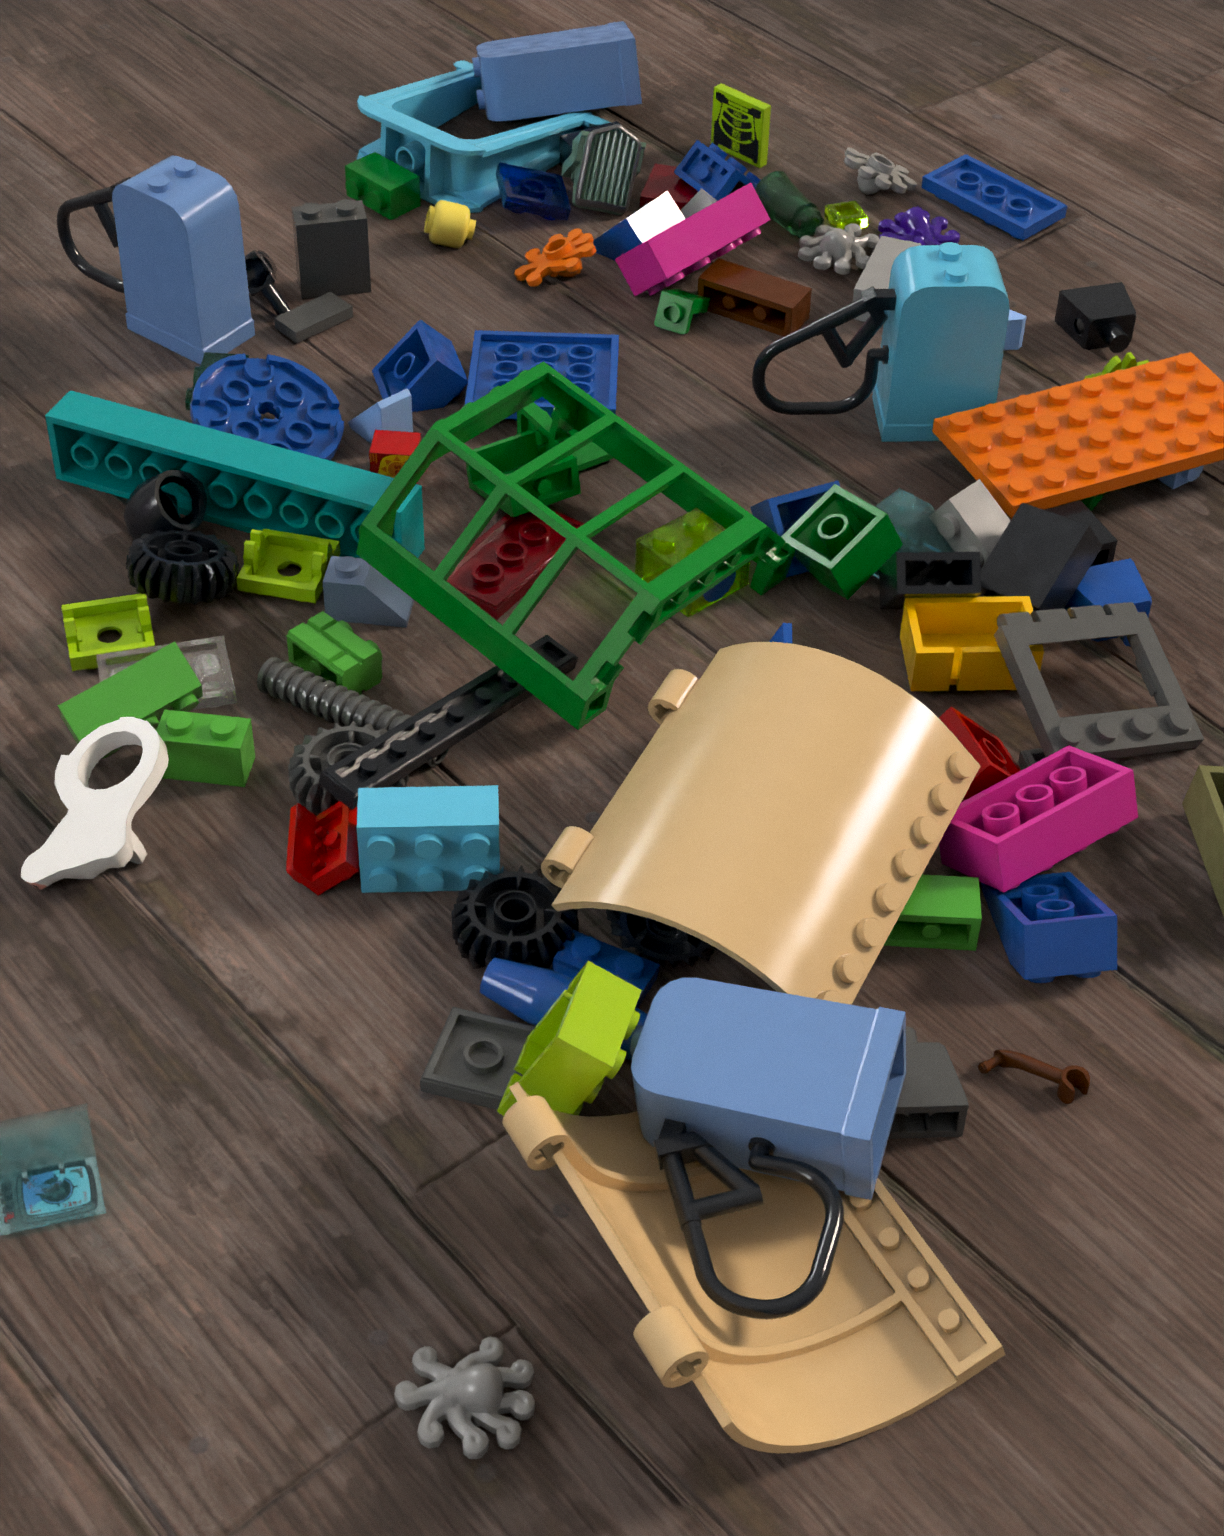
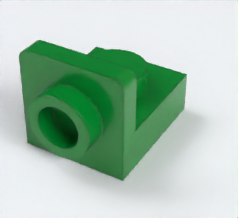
M681 289L661 291L654 324L656 327L675 333L687 334L693 315L707 312L710 298Z

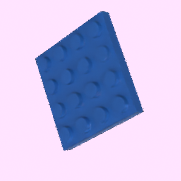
M475 330L465 404L480 399L494 387L504 385L516 378L520 372L529 370L544 361L616 414L619 335ZM543 397L534 401L551 417L555 406ZM517 412L506 419L517 421Z

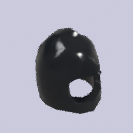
M167 470L140 483L127 499L124 512V520L131 537L136 540L141 538V535L146 533L153 534L156 530L162 532L169 531L170 529L175 531L186 529L190 532L195 530L204 520L207 508V496L204 485L191 473L181 470ZM171 482L183 486L192 499V511L181 518L178 512L176 497L164 492L161 486Z

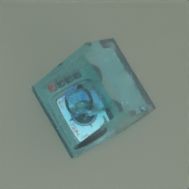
M88 1103L0 1121V1236L106 1213Z

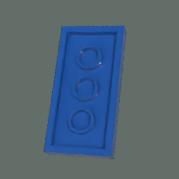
M967 154L924 175L921 188L934 194L935 197L948 201L959 207L960 210L971 213L984 220L985 223L996 226L1009 233L1013 238L1021 239L1022 241L1066 216V204Z

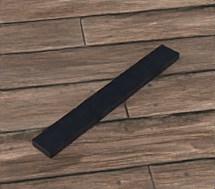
M545 635L529 645L564 674L575 669L578 657L550 636ZM494 666L322 771L318 784L350 809H354L358 803V788L389 787L533 694L498 666Z

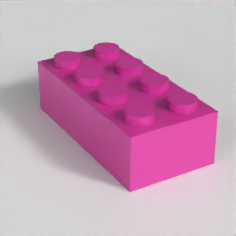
M749 183L617 257L615 261L634 296L646 290L651 296L761 234L759 226L771 219L752 183Z
M1068 745L961 802L939 842L941 862L969 877H979L980 882L1001 892L1015 889L1025 880L1042 871L1051 869L1054 864L1074 853L1085 850L1088 845L1108 834L1117 832L1122 826L1137 819L1138 810L1134 771Z

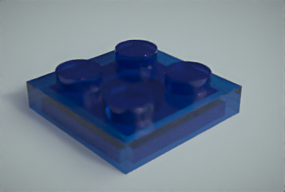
M501 162L498 163L495 175L503 208H507L517 214L527 212L540 215L547 220L561 219L568 221L571 206L561 175Z

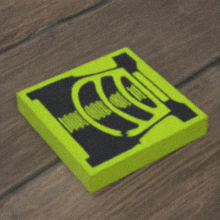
M722 83L715 86L713 91L711 143L713 142L724 152L755 167L761 168L765 166L768 155L771 105Z

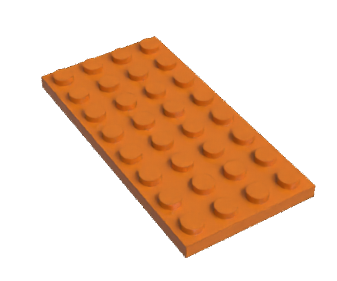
M1192 352L1182 353L1166 359L1151 361L1143 365L1117 370L1097 377L1086 378L1074 383L1055 386L1047 390L934 419L932 432L976 481L981 480L999 506L1012 519L1022 502L1045 510L1224 460V382Z

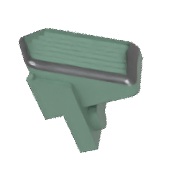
M620 124L594 129L591 132L582 130L572 142L571 155L562 163L561 176L571 178V181L574 182L573 205L577 208L615 215L626 213L630 205L635 177L640 173L646 143L641 142L638 137Z

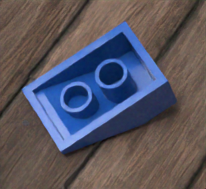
M1071 872L1034 875L1020 883L1015 889L1001 892L981 882L983 895L1008 960L1024 980L1033 983H1048L1053 981L1055 976L1074 975L1079 978H1094L1099 976L1101 971L1117 970V915Z

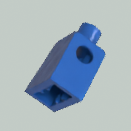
M1129 558L1089 567L1064 609L1067 611L1070 607L1101 605L1103 607L1105 604L1133 602L1138 612H1146L1149 617L1152 601L1133 560ZM1126 636L1119 637L1126 646L1130 647ZM1117 637L1091 639V640L1099 642V641L1108 640V639H1113V638H1117Z

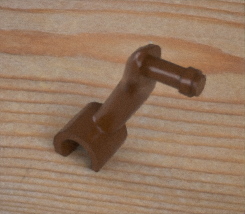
M995 1050L994 1057L987 1061H982L978 1065V1069L982 1074L990 1072L991 1069L999 1065L1003 1068L1020 1069L1057 1083V1096L1065 1104H1070L1074 1101V1087L1079 1089L1083 1095H1086L1090 1086V1075L1083 1067L1071 1065L1062 1070L1031 1056L1011 1050Z

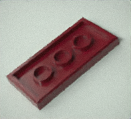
M554 511L576 529L584 524ZM532 512L516 517L506 514L473 543L447 581L498 620L525 596L566 538Z

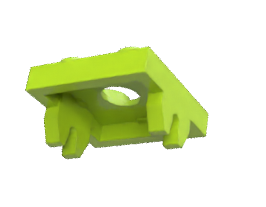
M264 528L262 531L252 529L250 541L246 540L244 543V565L236 578L238 591L316 603L323 590V579L331 556H340L341 554L340 541ZM289 564H294L301 568L300 573L294 576H283L278 573V570L286 568Z
M139 593L65 604L61 607L72 671L95 669L129 662L135 663L156 652L146 594ZM106 630H117L122 634L119 640L112 643H104L98 640L100 634Z

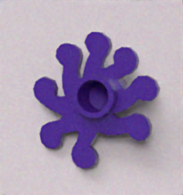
M912 207L905 212H900L895 215L894 221L884 219L878 225V230L882 232L879 238L886 236L921 243V245H941L946 242L958 243L960 241V235L955 230H949L945 235H941V230L947 229L948 226L946 218L935 217L931 220L930 224L929 212L920 207Z

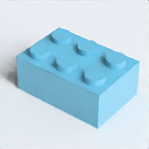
M498 785L358 788L356 829L361 893L467 890L470 879L481 881L485 871L493 875L500 873Z

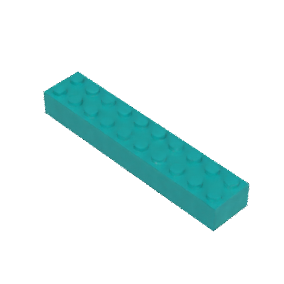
M71 390L45 415L56 479L128 499L134 489L150 477L167 470L185 471L191 473L204 485L207 496L204 521L250 533L252 529L262 531L264 528L340 541L341 554L339 557L350 556L362 559L356 554L359 528L394 479ZM174 482L161 486L164 492L176 497L180 514L188 515L192 511V499L183 486ZM418 484L413 487L398 508L392 534L394 540L417 558L425 549L422 485Z

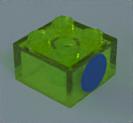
M695 508L636 539L635 574L647 583L651 582L723 532L725 528L698 508ZM750 561L680 612L686 617H690L747 586Z

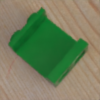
M532 430L473 449V451L506 476L538 457L536 436ZM573 455L567 456L521 485V487L546 506L581 494L577 458ZM466 463L469 488L487 499L496 485ZM509 495L500 506L501 510L512 517L530 512Z

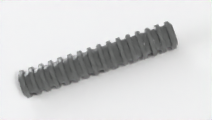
M277 657L269 658L262 665L258 673L257 687L260 692L270 694V696L277 699L280 698L281 701L291 703L292 706L302 708L303 711L308 713L313 712L315 716L324 717L326 721L331 723L336 722L341 727L349 726L354 720L357 727H364L371 723L375 731L386 729L388 732L412 717L408 714L404 715L400 710H393L388 705H381L377 700H370L365 695H359L356 691H348L342 685L337 686L333 681H326L321 676H315L314 673L304 671L303 668L293 666L289 662H283ZM449 749L428 761L426 765L431 767L437 766L444 760Z

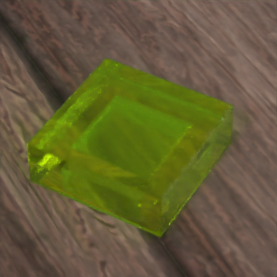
M857 201L825 205L824 216L833 228L844 230L845 226L851 223L860 225L862 229L867 228L868 217Z

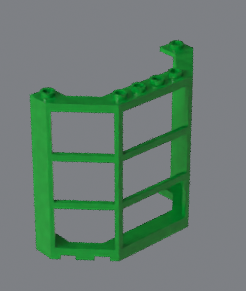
M543 361L529 370L520 372L516 378L504 385L494 387L485 396L465 404L461 410L445 419H439L431 426L361 523L356 554L525 687L526 690L575 729L579 730L606 710L614 681L624 669L618 662L634 641L641 645L652 630L751 560L757 566L749 587L761 596L786 578L796 549L755 516ZM541 397L555 406L551 413L552 423L548 437L556 440L574 428L579 431L508 476L464 444ZM592 441L647 483L576 529L523 489L521 485ZM452 451L494 483L496 487L434 571L394 540L392 534L396 512L433 461ZM661 492L715 532L717 536L647 583L590 540V538ZM509 495L566 538V540L502 625L450 584L447 579ZM579 548L638 594L576 678L572 680L515 634Z

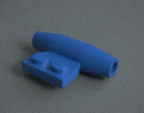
M573 930L575 934L574 940H566L564 942L565 949L558 951L555 955L552 970L493 958L483 975L480 993L528 1024L536 1026L563 991L568 989L571 981L587 961L641 989L642 991L636 1004L637 1007L640 1006L656 981L660 964ZM635 1007V1010L641 1013L637 1025L644 1026L648 1014ZM633 1033L627 1040L623 1039L620 1049L626 1051L625 1060L632 1061L630 1045Z

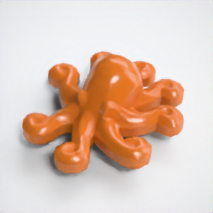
M576 228L568 233V237H564L562 234L550 237L548 239L549 243L544 246L542 254L538 248H533L525 254L529 264L515 270L514 275L518 281L526 280L530 287H537L542 283V278L548 275L551 277H557L558 275L574 277L580 274L583 268L581 258L592 257L596 253L592 234H583L580 228Z

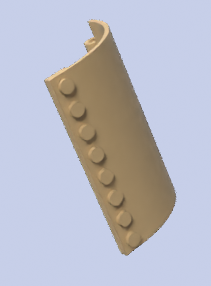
M749 642L719 649L700 679L686 670H671L648 704L649 714L660 724V727L590 833L576 826L566 827L541 863V871L551 883L562 888L551 906L557 912L569 909L596 908L626 912L653 919L697 937L721 950L751 970L777 992L852 1005L981 766L946 725L904 689L858 663L826 651L790 643Z
M518 1082L509 1087L517 1102L505 1113L503 1117L504 1128L530 1169L538 1171L548 1169L556 1164L558 1165L650 1313L637 1324L633 1336L658 1378L667 1388L679 1387L692 1380L723 1430L731 1439L742 1446L768 1453H799L835 1446L863 1437L933 1403L1006 1355L1003 1346L879 1178H877L872 1200L846 1195L844 1191L838 1190L844 1206V1222L828 1280L819 1296L806 1308L783 1318L768 1320L748 1318L733 1314L719 1307L701 1288L694 1271L684 1233L679 1224L664 1169L660 1170L655 1147L650 1145L643 1137L637 1112L613 1116L587 1117L571 1115L551 1109L542 1096H530ZM698 1161L685 1164L695 1199L731 1191ZM739 1168L759 1184L764 1205L701 1220V1227L715 1273L724 1286L742 1296L763 1300L786 1296L799 1288L810 1273L825 1220L823 1201L817 1192L804 1182Z

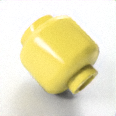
M440 200L435 206H429L424 233L429 234V240L433 244L458 249L463 246L465 239L472 240L476 220L470 219L468 206Z

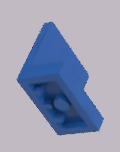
M697 139L674 171L676 175L694 189L699 191L703 188L717 201L729 195L738 181L744 185L752 183L757 195L765 201L770 197L769 194L761 189L765 184L750 171L745 176L744 173L747 168L733 157H729L725 161L724 159L728 154L713 142L707 147Z

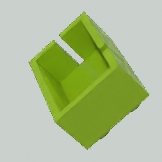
M587 961L571 981L568 989L563 991L527 1036L514 1068L515 1071L523 1074V1076L516 1073L511 1076L497 1112L504 1116L507 1110L517 1102L509 1087L518 1082L530 1096L538 1095L545 1098L551 1109L566 1114L579 1115L584 1101L589 1104L594 1101L603 1085L605 1076L613 1079L621 1068L626 1057V1051L620 1049L623 1039L627 1040L631 1036L640 1019L641 1013L637 1012L635 1007L642 990Z

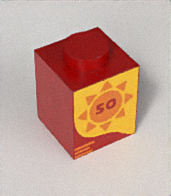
M375 430L369 450L370 472L395 478L421 442V433Z

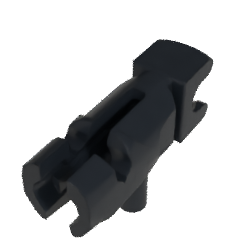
M253 250L245 256L250 295L254 296L261 291L277 315L291 310L273 285L276 280L277 267L270 256L261 250Z

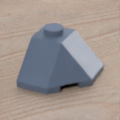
M331 556L323 579L325 613L336 621L343 620L345 622L407 628L414 599L365 560L350 556Z

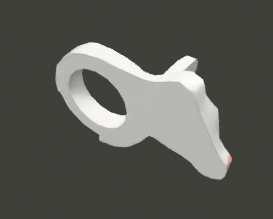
M120 717L119 720L99 726L81 739L70 755H61L55 770L54 784L60 799L68 808V812L41 848L29 855L24 861L21 868V878L36 889L42 890L64 878L94 879L110 868L124 867L129 861L136 864L143 863L147 853L139 838L132 831L131 822L135 813L147 801L160 783L169 761L166 744L148 721L135 717ZM124 745L142 746L143 753L140 762L130 776L121 783L107 789L94 790L89 788L88 780L92 769L102 757Z

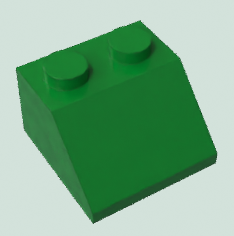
M836 484L781 536L789 545L796 549L794 556L822 585L847 600L903 545L887 513Z

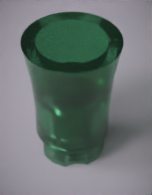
M774 171L766 175L756 186L755 191L769 217L790 234L797 236L799 239L806 235L813 237L816 227L823 225L824 218L821 217V212L817 209L816 205L802 194L785 172Z

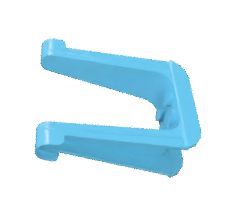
M462 60L454 63L456 71L366 97L360 95L357 107L364 115L381 122V138L359 149L356 160L376 152L420 176L421 199L434 205L440 200H446L468 206L470 213H479L483 211L484 207L560 163L561 135L611 122L597 117L591 112L577 111L480 139L457 138L437 129V127L477 104L476 90L482 89L480 77H474L473 64Z

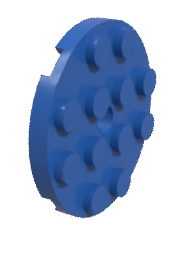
M244 353L220 359L210 365L200 375L194 387L190 403V415L193 424L329 461L336 454L344 431V421H342L338 409L340 403L330 387L319 376L304 366L275 355L267 354L266 359L246 358ZM270 413L276 417V419L264 418L263 421L260 418L261 414Z

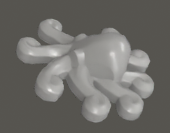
M847 147L844 163L851 169H859L857 181L859 190L867 195L874 194L880 189L888 190L891 187L895 193L903 194L906 190L913 191L916 188L917 183L907 176L909 171L903 166L897 164L895 166L892 161L882 154L874 153L868 156Z
M855 223L846 225L844 230L828 225H820L815 230V236L817 237L812 238L806 235L800 238L799 246L801 248L798 251V257L804 261H813V266L817 269L825 270L833 267L836 273L846 275L851 272L852 258L855 259V265L858 268H865L870 257L866 256L863 248H875L880 238L873 233L858 237L861 235L862 228Z
M489 1336L483 1339L479 1351L471 1353L460 1360L454 1368L439 1363L437 1351L432 1347L424 1346L414 1353L412 1366L415 1373L433 1382L418 1388L410 1381H401L395 1388L394 1398L398 1407L405 1411L429 1405L418 1425L417 1435L421 1445L427 1448L439 1447L444 1440V1431L440 1422L447 1419L453 1432L463 1440V1454L469 1459H479L483 1457L489 1447L487 1434L478 1428L479 1426L496 1434L499 1447L513 1449L520 1443L522 1429L519 1422L500 1414L512 1413L520 1421L528 1420L534 1415L535 1401L533 1396L527 1391L517 1390L504 1393V1387L525 1389L530 1386L534 1379L532 1363L519 1359L510 1368L496 1367L504 1357L503 1343L497 1337Z

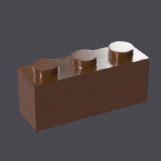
M720 258L698 277L697 295L710 298L708 312L783 337L800 329L809 319L812 288Z

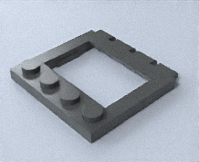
M1133 602L1105 604L1103 607L1101 605L1070 607L1067 611L1064 608L1032 611L1031 614L1029 612H1017L998 615V630L995 632L994 637L1045 757L1068 745L1104 759L1195 749L1204 740L1146 612H1138ZM1126 636L1136 657L1135 663L1151 697L1154 696L1158 706L1059 717L1029 646Z

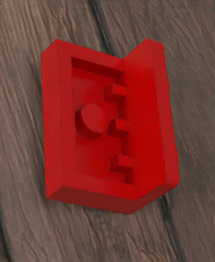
M339 801L317 816L300 803H297L290 809L286 871L296 882L303 884L318 896L341 881L348 880L359 871L356 829L357 807L350 809L343 802Z

